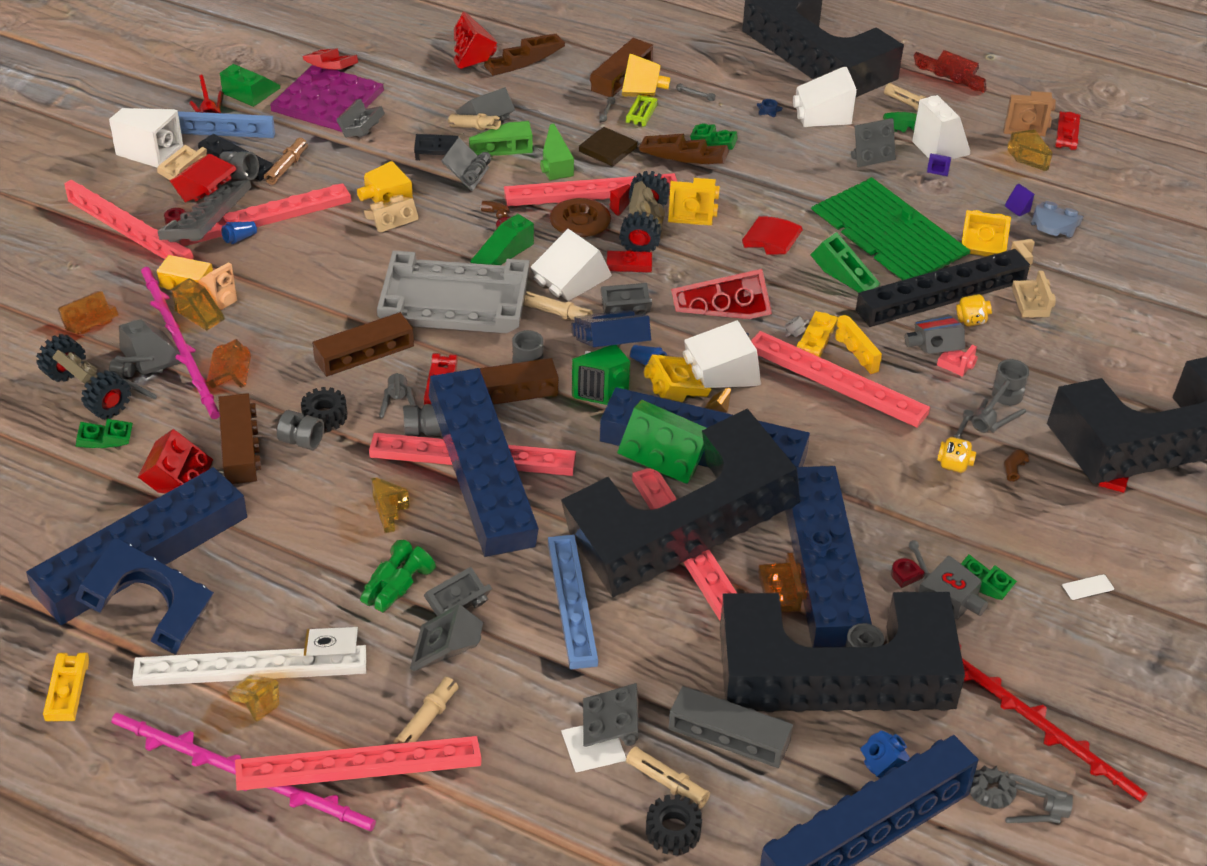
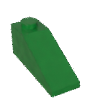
M520 214L509 218L497 228L471 259L470 263L501 266L507 259H512L534 245V223Z
M837 232L824 240L810 254L825 273L858 293L880 285V282Z

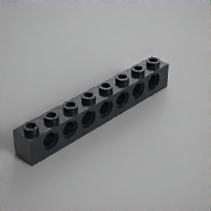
M1016 249L1008 250L859 292L856 312L869 327L959 302L963 297L977 294L983 295L1011 287L1013 281H1026L1030 264Z

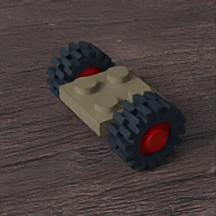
M644 171L643 176L641 173H638L637 177L634 176L629 190V198H631L630 214L627 218H624L619 236L622 246L625 245L627 251L631 248L635 252H650L651 250H656V246L658 247L665 216L664 206L667 204L670 185L666 183L667 179L665 177L661 179L662 175L660 173L655 176L654 171H651V174Z
M59 334L57 337L54 335L52 336V341L48 339L45 341L47 344L45 347L41 345L40 350L42 353H37L36 356L39 359L36 360L38 368L56 382L61 380L65 382L67 377L72 379L75 376L85 383L87 390H82L81 394L84 397H81V401L84 407L95 416L104 420L106 417L111 419L112 414L117 416L120 414L118 412L119 409L124 410L126 408L124 403L128 404L130 399L127 397L131 396L129 391L131 389L130 385L113 371L104 370V374L101 372L97 373L95 366L87 361L83 362L82 360L86 359V355H84L85 349L70 336Z

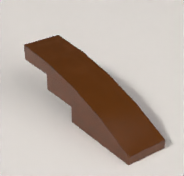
M556 33L521 39V46L503 49L502 56L489 58L487 61H484V67L492 76L511 72L550 56L565 47V42Z
M684 133L645 136L639 146L641 152L653 156L697 164H724L729 153L727 145L707 146L705 139L686 141Z

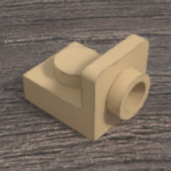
M1033 239L1014 241L1011 250L1016 249L1029 262L1031 267L1033 263L1032 251L1035 242Z

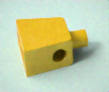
M630 54L622 96L637 97L642 95L654 97L656 87L668 90L670 77L659 75L661 65Z
M393 161L365 173V186L357 189V195L361 201L371 198L375 203L383 201V204L390 202L391 197L397 195L413 198L412 182Z

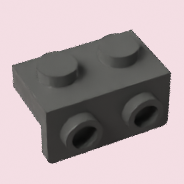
M356 99L337 118V123L345 138L352 136L363 137L369 133V129L379 123V119L385 112L382 106L366 109L362 100Z
M647 283L601 287L600 292L604 313L631 310L634 311L635 315H643L651 310L652 299L649 298Z
M469 567L430 589L424 594V597L438 616L458 604L462 605L465 609L472 605L474 608L481 606L488 601L487 595L492 590L490 584L484 587L472 567Z

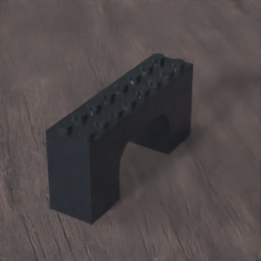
M745 0L742 31L813 80L842 67H847L857 89L856 97L899 79L904 44L879 28H873L853 37H837L819 27L823 0Z
M1207 357L1186 361L1172 397L1180 408L1156 413H1143L1133 410L1117 397L1103 378L1059 386L1047 425L1093 484L1207 459Z
M748 408L702 430L706 463L717 479L661 508L640 510L632 507L626 502L609 476L561 499L570 535H575L576 544L612 597L626 593L631 588L645 581H650L655 576L677 567L687 559L697 557L702 552L716 545H721L726 540L744 533L749 528L763 521H768L773 516L792 509L800 503L797 468Z
M893 592L886 626L889 643L878 647L823 648L805 647L795 643L787 636L782 623L779 593H724L722 595L720 639L725 699L745 708L765 712L819 710L825 712L834 710H852L855 712L862 710L919 711L933 709L947 711L957 709L965 672L950 592Z

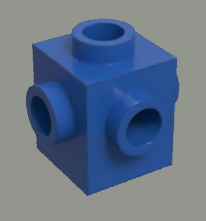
M882 730L879 733L873 734L868 739V742L860 748L866 758L864 760L866 767L879 778H882L891 768H899L910 759L905 751L907 745L903 739L897 734L892 735Z

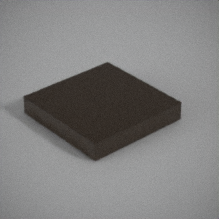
M602 127L579 145V152L613 167L637 148L638 141Z

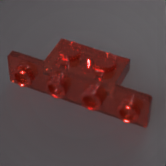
M943 50L938 59L915 52V65L919 69L928 70L939 77L948 78L956 84L966 85L974 91L985 93L987 90L986 79L975 75L979 69V63Z

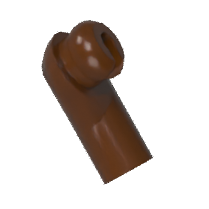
M482 201V212L496 213L497 219L508 217L510 212L508 206L499 202Z
M1023 449L1014 450L1004 461L1008 481H1017L1020 478L1018 465L1024 466L1025 462H1029V454Z

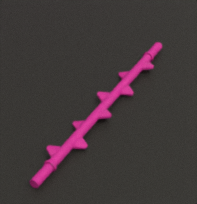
M142 268L141 273L146 281V287L150 290L155 300L151 301L150 305L160 311L166 323L165 327L169 330L180 352V355L175 356L176 359L186 365L191 375L192 383L197 388L201 396V402L205 405L211 419L219 418L220 414L214 402V396L209 392L205 383L206 380L202 377L191 355L196 350L185 342L179 330V325L165 301L169 300L170 296L160 290L159 283L154 278L150 268Z
M115 713L112 717V724L134 732L138 737H146L145 749L148 751L165 745L193 757L192 765L195 767L208 763L236 775L235 760L241 759V756L236 754L226 758L194 745V733L192 731L175 737L147 725L144 721L139 722L120 713ZM293 785L268 787L272 791L289 797V806L293 808L306 804L339 818L341 822H349L370 832L375 827V819L355 812L349 806L343 807L339 805L337 795L322 798Z

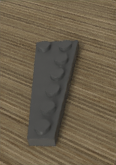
M250 179L229 180L216 191L204 198L205 202L192 206L193 211L182 213L180 215L181 220L178 222L177 220H172L158 230L159 240H168L169 242H176L181 239H189L190 241L201 240L245 196L251 188Z

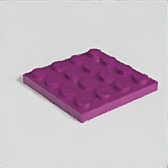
M311 65L270 106L273 112L342 132L337 123V118L356 99H361L365 108H367L384 91L382 83L371 79L361 78L336 69H325Z

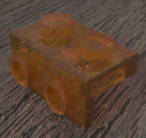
M97 291L58 308L65 329L72 333H77V335L89 332L91 330L90 327L97 324L99 326L109 324L113 321L112 318L119 316L116 307L107 304L102 291Z
M237 339L217 346L212 353L207 383L212 388H215L233 379L240 388L246 386L251 360L249 349L243 346Z
M787 553L786 563L759 565L758 573L763 593L780 594L781 612L801 611L802 599H806L807 592L805 583L800 581L801 566L799 562H795L794 554Z

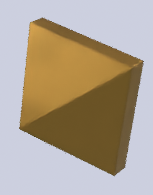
M728 387L712 395L704 408L728 412L731 389Z

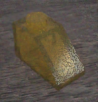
M1036 130L1012 132L1008 142V151L1019 163L1043 171L1049 170L1052 151Z
M191 278L186 279L171 289L175 311L206 331L225 320L223 313L207 289Z

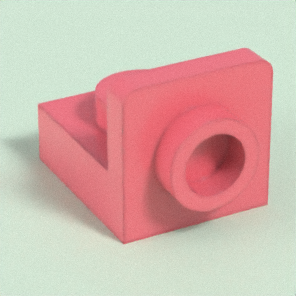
M971 345L967 352L961 350L943 352L938 358L937 366L964 376L968 369L972 370L977 362L978 356H975L977 346Z

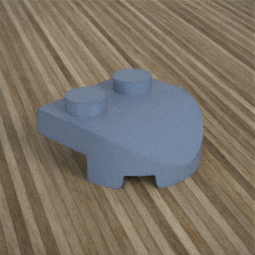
M1045 201V203L1042 202L1036 206L1031 225H1037L1038 230L1054 236H1058L1061 233L1066 235V237H1073L1075 228L1081 225L1084 217L1079 215L1077 210L1058 208V205L1051 201Z

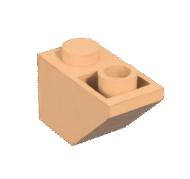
M228 262L198 280L201 299L217 311L237 301L231 263Z

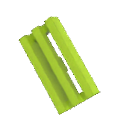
M638 95L626 116V123H630L633 120L635 125L642 122V126L646 127L657 106L658 99ZM644 101L643 105L640 107V110H639L638 114L635 115V113H636L637 109L639 108L641 102Z

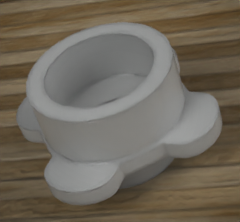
M797 316L788 321L784 326L788 331L785 333V337L792 334L794 337L802 334L806 330L804 326L809 320L805 319L803 321L800 316Z

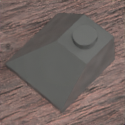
M142 319L119 325L120 350L126 357L154 356L153 361L131 362L135 364V367L142 375L182 363L175 357L180 355L177 346L163 331Z
M458 604L422 624L410 669L416 671L476 647L481 640L483 622L462 605Z

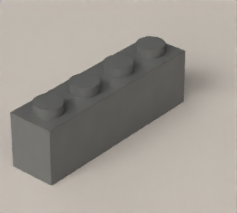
M682 686L670 710L668 729L779 769L791 741L793 724L785 722L780 718L762 714L754 709L739 706L726 699H719L705 694L697 689Z

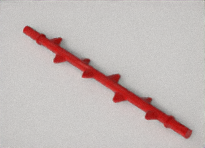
M962 658L965 672L964 681H976L1001 700L1000 707L1002 709H1014L1044 731V744L1046 746L1062 744L1090 765V773L1093 776L1104 775L1112 781L1114 786H1119L1140 803L1145 800L1148 793L1125 777L1122 771L1118 772L1089 750L1090 743L1088 741H1076L1045 718L1046 706L1029 707L1001 686L1002 679L1000 677H988Z

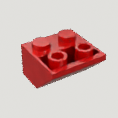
M209 153L172 178L170 182L185 203L192 199L196 202L205 195L208 196L216 191L218 185H223L232 178L230 174L237 169L234 165Z
M172 429L155 441L138 478L158 493L166 494L209 470L213 459L175 429Z

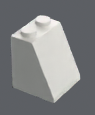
M842 67L797 87L796 95H793V107L797 109V117L801 119L803 127L852 124L857 89L848 68Z
M938 95L920 99L912 142L928 158L930 153L951 157V160L970 155V148L961 118Z
M122 108L109 119L115 152L118 156L158 168L162 162L183 147L178 110Z
M569 229L531 266L535 274L533 278L540 286L544 287L546 285L557 298L561 296L567 301L572 300L612 276L600 250Z
M738 320L684 340V360L687 365H692L695 379H700L705 388L761 385L757 349Z

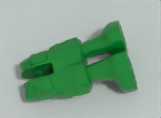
M397 540L391 546L389 561L381 562L372 574L370 581L365 585V589L360 597L362 603L368 606L374 605L376 610L384 613L398 598H401L414 583L412 575L415 572L429 575L435 570L436 564L433 558L419 546H416L413 550L412 545L406 540Z

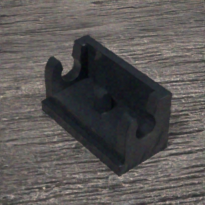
M416 134L414 146L415 160L420 161V154L446 155L459 136Z

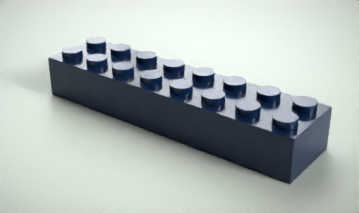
M480 368L430 376L429 398L484 557L536 547L539 528Z
M615 387L600 419V442L620 446L633 409L641 400L706 428L733 414ZM758 421L795 467H803L807 456L810 433ZM704 449L698 465L708 467Z
M836 466L796 467L800 503L792 509L785 510L812 647H846V639L850 628L862 623L872 625ZM815 530L828 531L832 541L839 546L836 550L828 551L825 558H821L816 552H806L803 547L808 543L806 538L807 532L812 533Z
M213 467L26 571L31 592L59 624L63 625L90 609V607L75 600L80 584L115 537L130 543L134 548L155 557L159 562L166 565L246 519L247 511L244 495ZM129 583L120 587L113 595L134 583Z
M955 735L950 736L944 741L940 739L924 753L914 754L907 763L899 768L893 767L877 781H869L860 791L852 796H844L832 808L819 811L813 819L803 825H795L788 834L780 839L770 840L762 849L760 866H855L967 797L970 793L979 759Z

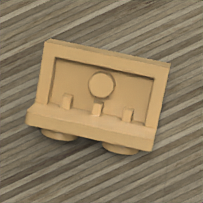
M184 145L158 166L157 173L171 180L195 161L206 156L207 149L202 147L196 152L187 145Z
M403 195L391 197L390 202L383 204V201L370 205V209L364 210L366 219L375 221L378 232H384L419 219L413 198H406Z
M1038 271L1036 280L1013 281L1012 290L1022 317L1050 316L1051 308L1055 306L1056 298L1055 294L1050 290V281L1046 279L1044 271Z

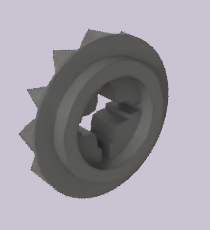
M984 765L980 770L975 771L970 794L975 801L985 807L993 809L1009 806L1016 797V781L1009 778L1008 771H999L997 765L993 769ZM988 783H999L998 788L993 787L986 791Z

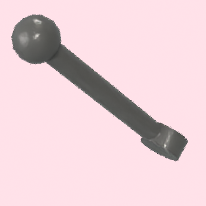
M681 83L676 86L678 91H687L703 96L709 101H714L716 97L713 93H703L684 87Z
M614 97L607 98V106L604 113L599 117L600 121H607V114L611 104L615 103Z
M964 411V419L956 435L952 437L961 439L960 436L968 420H971L974 415L973 411Z
M912 540L909 542V548L914 551L921 569L925 572V580L931 573L928 572L918 549L919 543L916 540Z

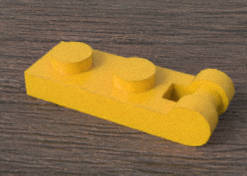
M815 311L797 347L821 357L837 325L838 317Z
M839 316L837 320L839 329L836 330L835 339L843 342L870 374L879 372L882 353L849 316Z
M57 653L43 712L45 721H75L85 672L89 666L88 653H77V656H68V653Z

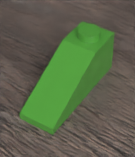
M529 121L508 122L500 125L497 130L490 129L469 138V148L477 155L482 152H488L491 156L533 153V135Z
M550 124L543 149V160L540 161L541 171L547 175L549 181L574 176V158L555 124Z

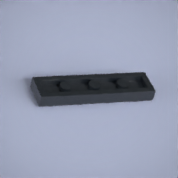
M215 134L208 136L198 143L199 149L204 147L207 149V155L210 153L218 158L222 152L226 151L249 152ZM257 156L259 172L255 179L262 181L264 174L274 164Z

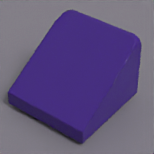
M930 153L927 173L948 176L951 157Z
M1017 184L1006 201L1005 207L1017 216L1031 212L1035 194L1021 184Z

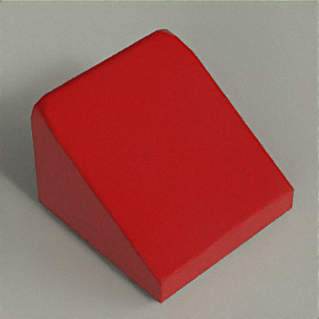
M629 184L610 191V209L617 216L629 205Z

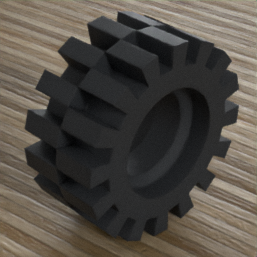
M321 387V391H318L315 388L313 393L307 392L306 397L303 396L301 411L304 417L309 415L322 419L324 429H327V432L332 431L331 427L335 429L340 428L339 424L344 425L345 420H347L345 395H341L339 390L334 392V388L330 387L329 390H326V387ZM329 408V410L320 411L319 409Z
M670 794L664 795V802L660 797L656 799L655 805L651 804L649 812H647L646 835H648L649 843L654 842L653 847L657 851L660 847H663L662 853L667 855L669 850H673V855H678L679 849H682L683 854L689 852V846L694 849L697 841L699 842L702 827L701 810L697 811L698 805L695 802L690 805V799L687 797L681 801L680 795L675 794V799H670ZM667 819H678L684 822L686 827L682 830L673 831L665 828L662 823Z

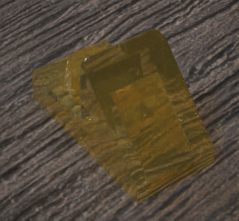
M371 478L373 499L384 533L394 532V520H398L397 511L409 508L408 490L379 478Z
M249 675L227 691L232 701L246 704L256 722L279 706V684L273 678Z

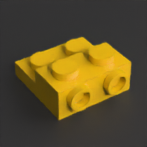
M694 178L693 183L671 181L668 222L712 226V218L717 217L718 204H714V199H719L720 186H715L716 179Z
M967 210L961 244L970 249V254L990 256L1007 251L1011 217L1003 214L983 213L979 210Z
M652 354L644 368L645 378L651 380L654 394H659L660 398L683 403L687 395L708 397L711 388L704 387L700 379H695L692 365H687L682 357Z

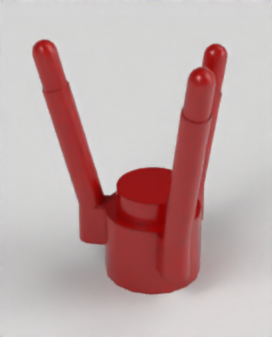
M202 74L199 75L204 101L201 103L200 109L193 101H190L189 104L195 112L221 113L223 92L219 91L217 104L209 100L204 77Z

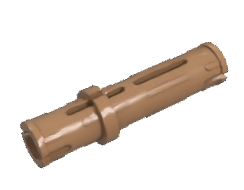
M297 138L289 148L287 147L283 151V155L264 174V179H266L267 183L271 185L276 184L287 169L300 159V155L308 147V143L305 144V139Z

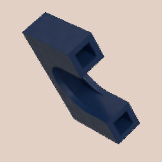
M631 310L575 316V322L571 323L573 337H576L577 341L591 347L651 341L649 316L645 314L635 315L634 311Z
M115 537L80 584L75 600L101 613L113 594L126 584L144 583L156 588L164 596L168 611L157 626L151 642L176 655L207 608L214 592L205 585L187 578L180 571L164 565L155 557L139 551L130 543Z

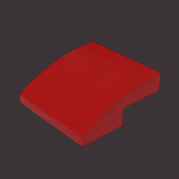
M338 48L320 49L302 56L303 60L307 63L325 69H343L358 63L357 55L339 56Z
M759 216L742 239L744 248L764 247L766 255L787 254L803 229L802 226L785 219Z

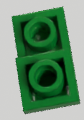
M891 112L883 115L884 120L893 118L894 132L899 130L905 133L908 127L912 130L915 129L916 113Z
M702 123L695 125L690 138L691 140L705 139L707 146L727 145L729 150H733L738 136L737 131L722 130L717 132L715 124L708 125Z
M107 419L106 426L80 422L75 446L111 448L127 445L130 441L133 423Z
M969 554L961 563V565L981 580L979 592L992 598L1003 600L1017 582L996 565L989 570Z

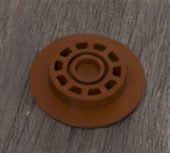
M573 198L562 201L551 210L549 216L550 223L556 230L564 233L569 229L580 237L599 234L611 223L609 210L603 204L587 198Z

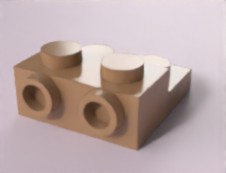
M1031 91L1030 96L1010 95L1003 128L1004 134L1045 136L1047 128L1050 129L1051 111L1055 110L1056 100L1052 98V92Z

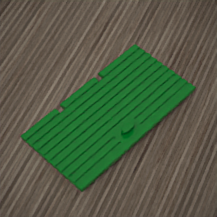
M872 177L811 207V210L837 230L844 227L845 229L841 233L869 255L877 253L874 259L901 280L937 271L955 262L957 259L959 260L963 256L970 254V249Z

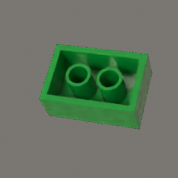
M641 400L633 409L617 454L688 484L695 474L704 451L702 430L706 429V427Z

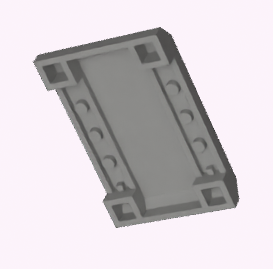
M392 251L377 307V317L381 319L401 312L412 327L509 333L520 325L530 260L507 259L506 265L500 266L416 259L415 252Z

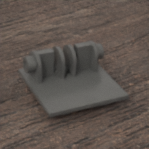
M893 118L854 126L856 148L854 151H851V158L857 160V167L896 160Z
M458 137L441 162L464 185L473 191L489 169L488 164L491 162V155L488 152H482L477 155Z
M636 683L583 698L584 747L619 737L627 746H632L636 743L639 732Z

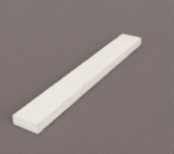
M366 645L356 646L355 654L303 656V648L135 657L132 681L134 686L366 674Z

